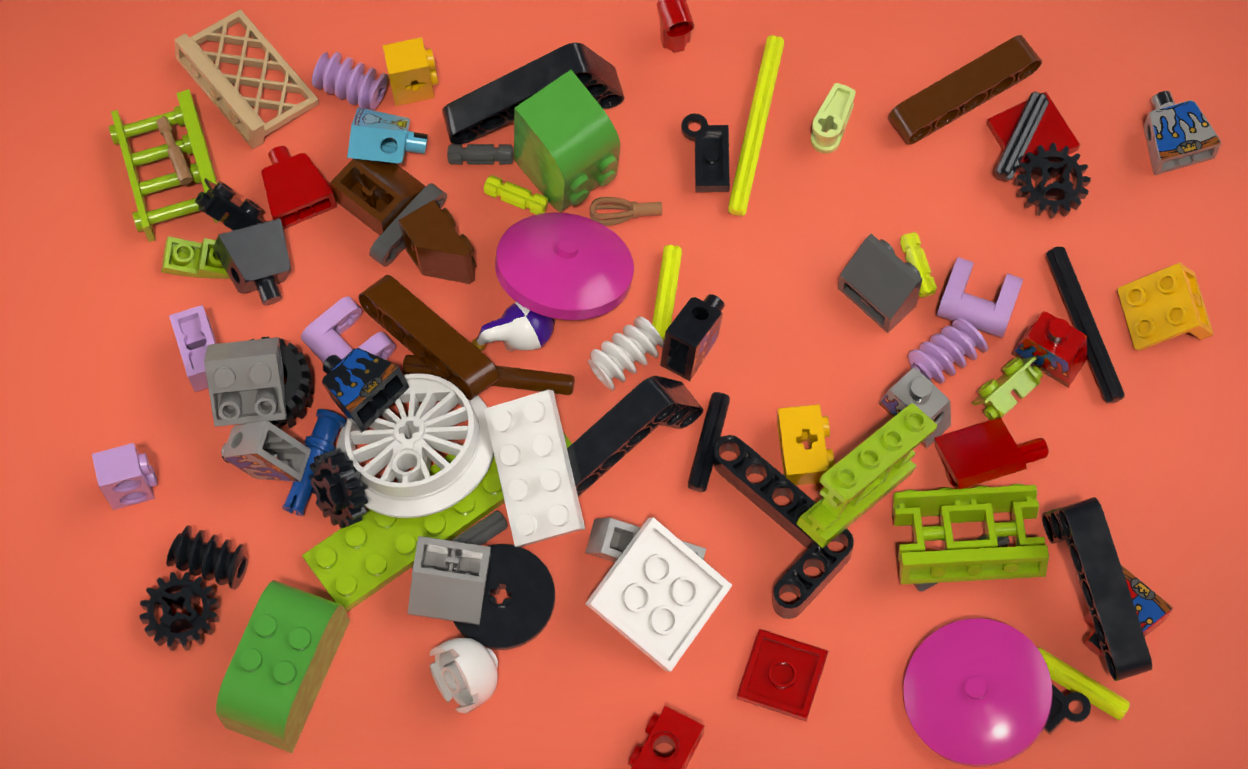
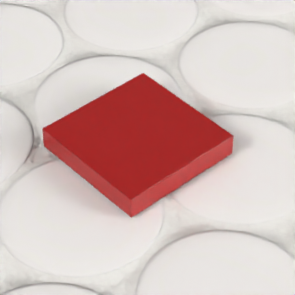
M1044 92V94L1047 95L1049 104L1021 162H1025L1024 157L1028 152L1035 155V150L1039 145H1042L1045 151H1048L1051 143H1055L1057 151L1060 152L1065 146H1068V155L1079 150L1080 143L1047 92ZM1027 101L988 118L987 126L1002 150H1004Z
M1001 417L934 437L935 447L959 490L1027 469L1026 459Z
M759 629L737 699L807 722L829 651Z

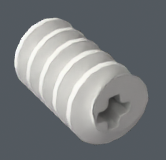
M638 316L634 320V326L627 324L623 328V334L615 333L612 336V342L604 341L601 344L602 351L599 349L592 350L590 353L591 360L589 359L588 363L597 378L608 389L613 391L615 389L612 381L613 377L622 383L625 382L626 378L623 370L627 369L632 374L637 373L634 362L638 361L643 366H646L648 362L645 354L649 353L654 358H657L659 354L656 345L663 347L664 341L647 319Z

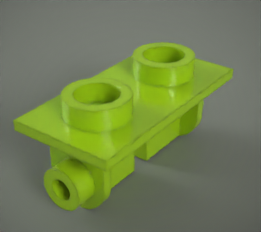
M1035 356L1023 359L1016 357L1008 362L1002 369L1005 373L997 380H989L978 389L977 392L980 395L971 402L972 405L984 404L986 409L983 412L989 420L1002 418L1018 403L1010 393L1012 390L1022 399L1041 383L1040 378L1043 377L1041 370L1036 366L1032 368L1030 366L1036 360Z

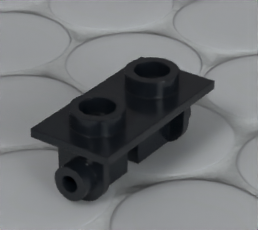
M205 178L204 182L209 190L206 193L200 192L195 200V203L199 205L198 209L218 222L228 212L229 215L223 224L233 231L265 222L260 214L262 209L253 201L246 198L243 202L234 196L236 194L235 191L225 183L219 181L215 184Z

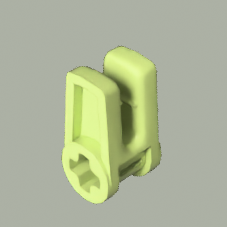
M839 83L833 85L813 119V131L810 141L816 151L825 154L832 153L839 147L854 107L853 101L856 94L854 89Z

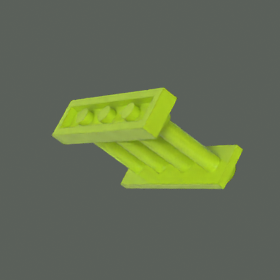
M189 89L176 93L180 106L174 107V111L129 124H123L118 110L111 111L114 124L109 126V131L114 145L120 144L138 211L132 213L137 231H144L149 242L156 240L152 229L153 224L200 210L198 209L199 205L195 203L196 198L152 211L147 210L144 195L181 184L176 172L140 182L136 166L169 157L167 152L168 146L163 144L132 153L128 141L129 137L157 130L158 125L156 121L163 116L167 117L170 125H185L188 134L182 135V139L175 141V143L181 148L182 153L187 152V155L194 154L196 163L190 164L191 168H189L193 181L196 184L202 182L204 193L209 190L204 182L205 178L217 184L197 110ZM226 213L219 222L224 221L227 218Z

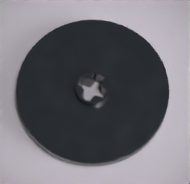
M490 545L488 547H491V557L480 625L454 621L453 623L465 638L473 639L485 648L494 650L513 649L532 641L547 626L555 606L554 583L547 567L530 551L521 547H515L514 545ZM500 589H505L507 596L511 598L504 599L502 604H497L496 598L492 595H497Z

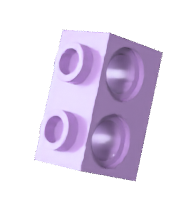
M203 305L169 315L186 374L194 392L208 388L204 365L207 345L217 344L209 318Z
M134 443L92 454L98 486L113 510L155 499L152 487L157 486L158 483L152 465H149L146 453L140 454Z

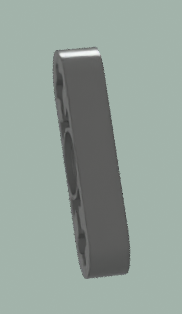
M433 183L423 188L376 239L370 249V257L384 267L391 264L405 249L398 220L432 200H435L441 209L447 199V194Z

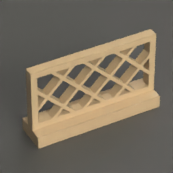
M241 9L190 38L185 33L174 39L177 61L252 149L264 143V136L304 114L319 103V99ZM237 23H240L246 30L245 37L226 35L227 29ZM207 40L220 42L218 53L203 51L199 45ZM224 43L243 46L241 56L222 54ZM247 48L263 49L265 52L264 60L246 57ZM220 62L239 65L237 75L223 74L219 70ZM243 67L262 68L261 78L243 77ZM267 69L282 71L285 75L284 82L265 80ZM240 85L259 87L257 98L242 96L239 93ZM263 88L282 91L280 102L261 99ZM287 92L299 93L306 99L298 105L285 103ZM259 107L278 110V115L265 123L258 115Z

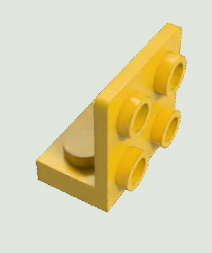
M1181 262L1118 288V294L1134 348L1138 351L1188 332L1200 340L1214 335L1195 272Z

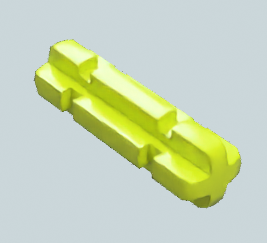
M493 175L487 178L483 188L485 194L494 198L500 196V200L524 210L530 208L529 212L536 215L545 213L549 203L547 197L538 193L532 195L531 190L508 181L502 183L503 179Z
M916 232L904 234L901 236L900 244L903 253H906V262L914 265L922 278L919 297L932 296L936 293L937 286L934 278L930 275L932 272L924 249L920 247L919 235Z

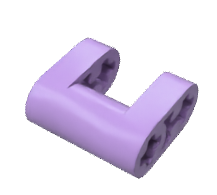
M957 257L937 316L951 321L962 318L971 323L977 330L1003 338L1024 279L1007 273L997 303L964 292L974 262Z
M350 296L340 299L305 328L301 335V340L323 363L331 355H337L341 359L345 358L353 349L340 335L360 318L362 309ZM378 332L358 348L387 360L394 352L396 345L384 332Z

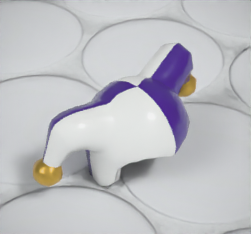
M515 302L504 311L501 318L483 325L478 337L472 340V345L479 351H482L486 348V343L503 341L505 348L510 352L514 350L539 349L545 345L552 335L555 322L553 318L537 314Z

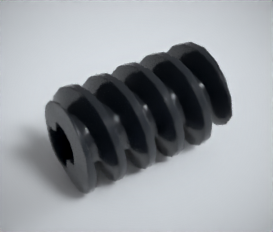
M187 525L171 544L167 555V566L176 564V568L180 571H186L189 568L191 575L199 576L202 573V577L207 581L215 578L217 584L225 585L228 583L231 589H237L244 579L248 566V559L244 556L245 546L239 544L236 550L232 552V542L226 539L223 545L218 547V535L215 534L212 535L208 542H204L205 531L199 530L195 538L191 537L192 526Z

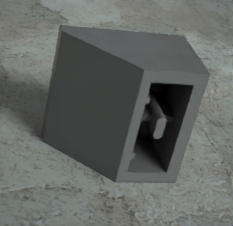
M870 234L841 272L838 289L884 331L889 333L916 307L922 278L914 265L909 262L904 263L895 255L894 249L888 242L883 239L878 240L873 234Z

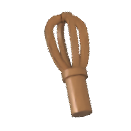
M599 197L590 205V218L604 226L620 224L639 216L662 215V202L637 203V201L630 202L617 197ZM600 209L628 210L624 212L599 214L595 212V210Z

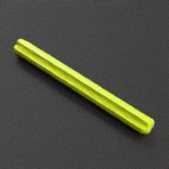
M770 35L766 40L728 205V212L732 215L744 216L747 211L784 48V39L780 36Z

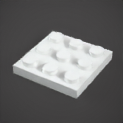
M652 517L645 521L585 604L663 670L671 672L730 590L732 584Z

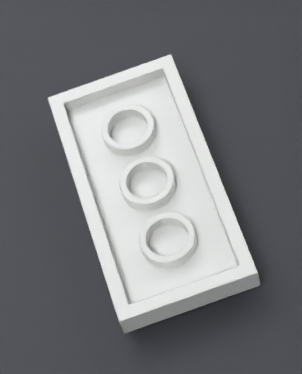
M545 390L485 408L484 412L515 547H523L584 530V520L554 391Z

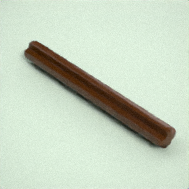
M405 356L403 360L404 374H430L440 377L417 356ZM494 365L498 371L499 380L491 386L539 392L552 390L555 394L571 395L573 393L575 383L573 375Z

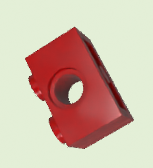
M664 706L660 715L657 713L652 715L645 729V733L649 734L643 747L640 745L635 747L629 758L628 765L632 767L631 769H686L704 736L705 726ZM661 743H668L675 751L670 757L662 758L655 754V747Z

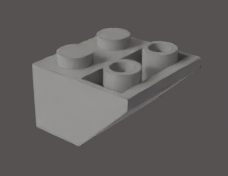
M279 337L207 345L204 365L215 427L286 419L284 370Z
M418 536L408 615L480 625L491 547Z

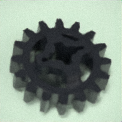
M1051 143L1048 151H1045L1043 146L1039 145L1035 150V155L1028 152L1024 157L1025 162H1020L1016 170L1020 175H1017L1014 184L1022 186L1017 196H1026L1028 198L1025 204L1026 208L1031 207L1033 204L1037 206L1036 215L1038 216L1044 210H1047L1049 217L1054 218L1059 210L1065 217L1071 211L1070 207L1077 210L1082 203L1080 199H1085L1089 191L1084 187L1088 186L1091 178L1082 175L1088 169V165H1078L1077 161L1081 155L1077 153L1072 157L1069 156L1068 146H1065L1060 152L1057 151L1055 143ZM1070 173L1072 175L1074 184L1070 181ZM1060 175L1057 181L1044 187L1048 180ZM1031 177L1035 180L1036 188L1032 185Z
M331 450L314 457V463H311L309 466L313 474L309 475V479L313 487L311 492L316 494V505L323 512V516L325 518L330 516L331 524L333 526L339 524L341 529L361 522L363 520L362 516L367 514L363 505L368 503V499L365 497L364 492L366 487L360 484L359 481L361 474L353 466V461H346L345 453H337L336 450Z
M171 572L170 581L166 583L159 577L157 579V584L159 585L157 590L153 588L146 589V592L151 597L150 600L140 602L141 607L147 611L139 615L142 623L148 624L144 629L149 637L155 635L154 641L158 646L163 645L167 641L170 651H174L178 643H181L185 651H188L190 649V641L193 640L197 644L202 645L201 635L203 633L212 635L214 632L209 624L210 622H219L220 619L217 613L213 612V610L220 607L218 600L212 598L215 595L211 586L205 587L206 583L200 576L193 582L189 572H185L182 579H178L176 574ZM200 598L203 603L202 616L198 614L196 609L200 604L198 601ZM170 606H171L172 608H174L175 610H176V609H179V610L186 609V611L188 612V614H189L190 616L186 615L185 613H184V614H181V613H179V612H177L176 614H174V612L172 611V609L170 608ZM158 607L163 611V615L159 619L161 621L160 624L157 621Z

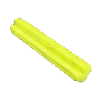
M666 245L663 249L652 325L658 331L663 341L665 332L672 323L682 257V249L677 245Z
M1038 648L1047 664L1053 681L1073 693H1082L1089 699L1091 704L1117 720H1121L1130 707L1128 700L1044 649Z

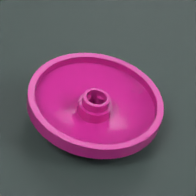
M553 212L529 216L516 222L506 230L498 243L495 271L506 293L530 311L555 319L583 320L608 313L625 299L631 287L634 263L626 244L608 227L580 215Z
M982 618L965 619L950 623L927 637L915 651L909 662L903 688L908 718L921 740L939 756L957 764L973 767L998 765L1026 751L1042 733L1050 715L1053 697L1052 682L1047 664L1033 642L1023 633L1005 623Z

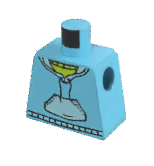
M358 108L351 125L347 158L402 163L406 151L425 154L428 134L409 131V118Z

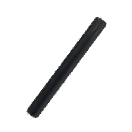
M1054 247L1046 253V258L1075 328L1087 336V358L1103 398L1107 404L1119 402L1125 397V393L1066 249L1064 247Z

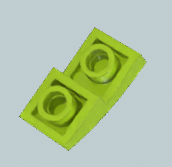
M167 237L161 268L162 273L197 278H230L214 252L213 246L216 240L204 238L202 243Z

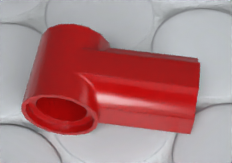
M658 0L656 5L660 15V40L663 48H667L673 53L684 51L685 46L690 42V32L694 29L687 1Z

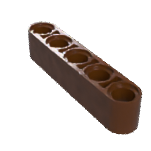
M1017 35L901 102L892 109L888 118L907 144H914L1026 79L1038 70L1042 60L1022 35Z
M385 275L359 294V302L371 318L437 375L458 387L468 400L474 399L499 380L496 367L483 353L392 276Z

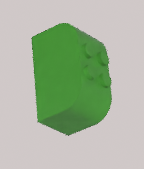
M569 70L515 107L514 161L542 195L548 198V202L555 210L562 212L572 204L573 206L580 204L588 197L592 190L598 186L603 187L616 177L620 154V139L606 112L572 70Z
M276 580L268 584L258 600L219 690L216 714L225 728L293 753L350 622L343 605Z

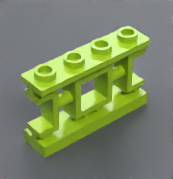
M909 404L821 476L820 483L825 486L820 492L823 498L800 516L797 525L818 545L824 548L914 472L917 465L911 461L916 454L913 449L935 432L937 424L915 404Z
M1013 484L1003 487L977 486L960 490L941 488L929 491L905 490L894 493L892 502L894 526L912 525L915 543L899 544L898 559L900 562L899 574L901 585L1046 577L1049 553L1048 547L1045 545V538H1026L1023 519H1037L1039 503L1036 499L1037 486ZM1011 512L1012 522L995 523L993 513ZM940 516L941 526L922 527L921 517ZM984 522L986 540H953L951 523ZM1015 536L1016 547H998L997 537ZM943 540L944 550L925 551L924 541Z

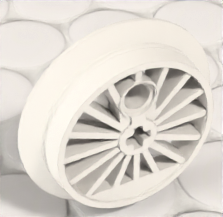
M430 374L403 375L409 388L394 402L401 419L387 408L381 415L388 421L377 418L369 426V428L375 430H364L361 433L348 418L346 419L345 427L341 429L336 451L337 453H345L346 461H353V466L361 474L359 478L360 484L366 487L364 492L368 503L363 506L376 513L396 518H417L450 508L468 496L478 486L493 460L494 452L484 412L487 406L479 396L468 400L463 392L454 384ZM409 402V411L407 415L403 403ZM457 404H460L462 406L459 409L449 412ZM468 420V426H454ZM466 439L463 446L447 441ZM356 444H369L356 449ZM435 450H438V451H441V452H444V453H447V454H450V455H453V456H456V457H455V459H454L451 463H448V462H447L440 454H438ZM373 458L363 468L359 465V463ZM431 460L441 469V471L432 476L430 474ZM386 465H388L380 479L374 477L379 471H381ZM415 467L413 470L405 472L409 468Z

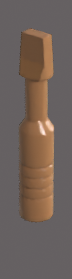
M163 116L156 121L158 129L165 138L168 146L167 152L180 184L187 185L193 181L192 175L181 148L175 143L171 133L173 131L167 117Z

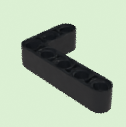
M582 43L566 44L444 106L442 113L450 142L453 144H466L514 121L516 106L569 70L574 72L603 109L616 107L624 101V94L616 68Z
M651 376L645 379L567 448L578 497L659 425L683 429L702 415L704 409L683 382L660 376Z
M732 435L722 436L714 445L713 465L715 470L808 549L774 587L772 602L774 611L782 618H795L806 609L849 562L854 545L853 536L846 528L831 541L840 542L845 546L846 550L840 553L831 551L827 545L824 548L818 545L797 525L800 516L815 505L816 502L740 438ZM732 451L737 454L738 458L734 461H726L720 455L723 452ZM756 473L762 475L765 480L762 483L754 484L748 481L747 476ZM778 496H786L792 503L782 507L775 504L773 500ZM807 567H816L820 569L822 576L815 579L809 578L804 573V570ZM792 592L799 600L794 604H786L782 602L780 595Z
M1092 497L1044 512L1042 514V522L1049 541L1052 544L1062 541L1067 542L1105 662L1112 678L1115 681H1119L1151 671L1152 659L1103 509L1098 499Z

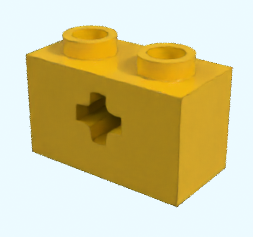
M419 37L382 45L395 106L433 99L434 92L432 86L438 85L432 48L425 50L423 38Z
M820 404L778 408L777 429L783 475L796 486L820 483L821 476L834 466L833 450L826 449L825 437H830L828 416H822ZM807 441L811 449H805L804 444L801 442Z

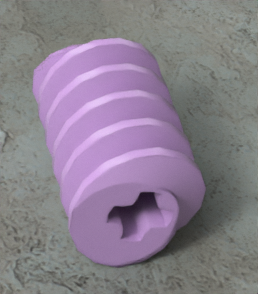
M328 52L323 53L313 71V87L318 89L324 88L326 93H335L337 98L347 99L348 103L352 105L358 104L360 108L375 110L385 94L388 75L383 73L376 80V69L370 68L365 75V64L360 62L352 69V58H346L341 64V53L335 52L331 59Z
M957 318L953 321L952 326L944 327L941 334L937 333L931 336L930 342L926 341L920 344L919 350L914 349L910 351L908 358L911 369L914 367L930 381L933 378L939 384L945 382L943 370L950 376L955 375L954 362L959 367L964 368L967 365L964 355L971 360H976L978 355L975 347L984 353L988 351V345L981 333L965 319Z

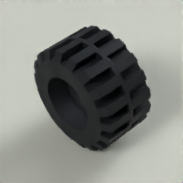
M279 338L284 376L287 377L286 384L284 385L286 419L269 422L282 430L281 426L286 424L289 428L295 426L294 419L296 417L303 419L307 413L304 407L311 408L313 403L311 394H314V384L302 352L298 353L296 346L292 343L286 346L284 339Z

